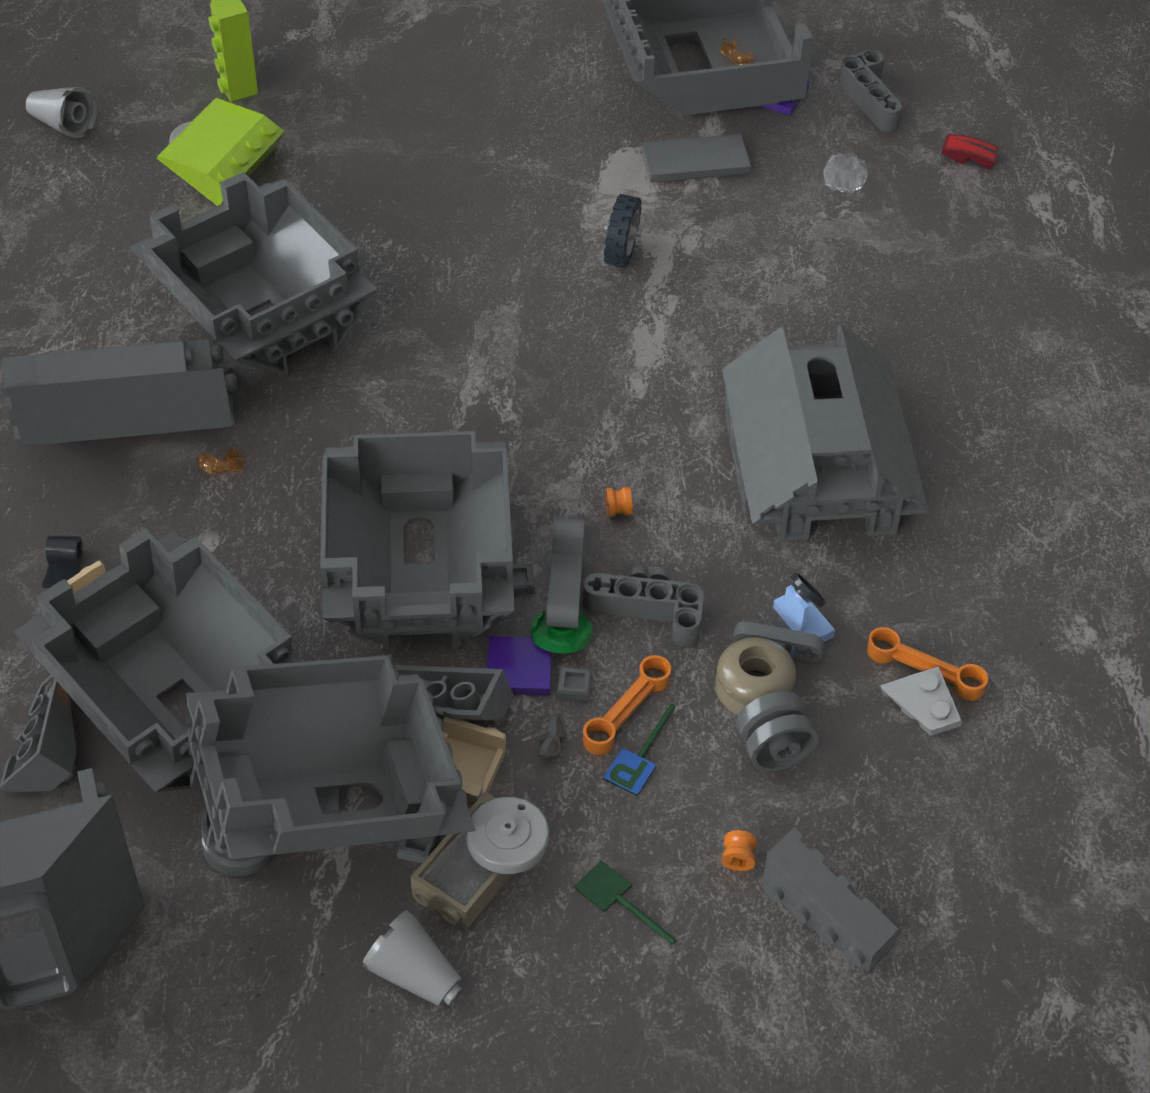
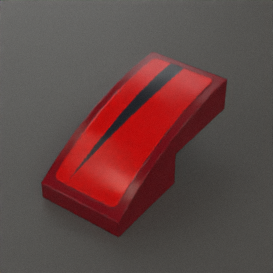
M947 134L941 153L961 164H964L969 158L990 170L996 163L999 147L974 137Z

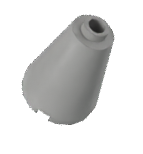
M82 87L33 91L26 99V110L31 116L71 138L84 137L85 134L83 133L87 129H92L97 116L96 102L91 99L90 91Z
M405 910L389 925L392 928L384 936L380 935L363 959V966L379 977L437 1006L442 1005L444 1002L450 1005L462 990L458 985L461 977L415 916Z

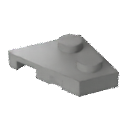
M939 666L880 685L882 695L886 698H891L901 707L903 713L909 718L918 721L920 727L932 736L962 726L961 718Z

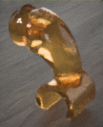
M725 38L723 39L720 49L722 54L728 56L737 65L753 63L754 56L752 53L736 50L737 39H733L732 43H728Z
M236 449L227 451L226 460H217L211 457L209 453H201L197 458V465L200 466V469L210 474L223 473L228 470L239 472L244 468V457L240 456L238 458V451Z

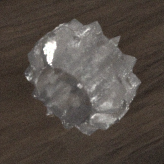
M838 152L837 156L829 157L826 166H824L823 174L826 186L832 187V191L839 190L842 194L844 191H848L853 194L855 190H861L865 180H867L868 172L865 160L859 159V155L851 156L849 152L847 155H843Z

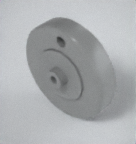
M499 797L483 803L471 815L476 831L467 832V846L471 856L482 867L500 874H516L532 868L545 855L549 843V825L542 811L531 802L517 797Z

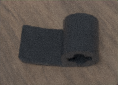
M48 536L45 553L49 566L41 584L43 588H50L61 580L65 579L67 581L78 574L83 555V542L80 536Z

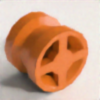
M630 486L622 487L621 490L605 488V506L608 518L615 517L616 514L621 513L625 516H632L633 504Z
M742 830L727 832L724 835L723 845L726 850L722 854V864L733 871L751 870L755 866L756 856L753 853L757 848L756 836Z

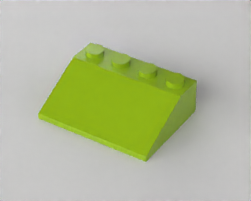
M211 0L212 16L208 17L215 36L211 40L218 57L214 59L218 73H220V78L217 79L219 90L221 93L226 94L230 102L257 95L258 88L248 11L241 0Z
M215 98L158 155L157 159L215 205L219 206L223 204L220 182L242 172L249 177L277 147L285 131L263 114Z

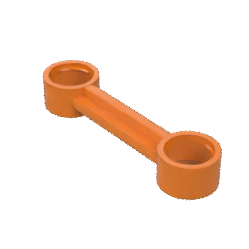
M887 627L876 628L869 635L867 654L875 662L889 663L897 660L920 671L939 666L944 680L954 685L955 693L962 699L974 701L984 695L988 683V674L982 667L975 664H966L959 668L900 643L899 635ZM885 641L890 643L893 648L887 650L880 649L874 645V642ZM973 678L977 680L981 684V686H967L961 681V679Z
M657 655L648 656L640 663L639 678L603 718H593L586 722L583 727V746L589 753L594 755L609 753L615 745V732L651 692H660L669 686L671 665L667 659ZM657 669L664 672L665 676L651 678L645 672ZM595 731H602L607 733L610 738L598 742L590 739L588 735Z

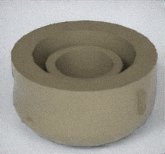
M759 637L737 640L723 651L718 660L715 679L716 694L720 702L728 710L738 715L746 705L761 696L779 691L794 692L796 679L795 664L789 652L774 641ZM756 670L763 672L766 676L757 677L746 672Z

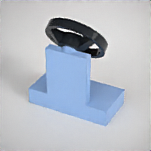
M794 572L791 575L794 587L792 585L786 587L785 595L774 600V610L791 630L815 634L821 637L824 642L833 638L835 629L813 605L815 603L822 608L826 601L802 575Z

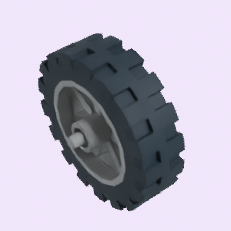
M619 194L613 206V213L610 216V224H605L604 230H607L606 247L604 249L605 264L622 268L628 266L636 244V237L641 238L642 232H638L642 211L641 198L625 194Z

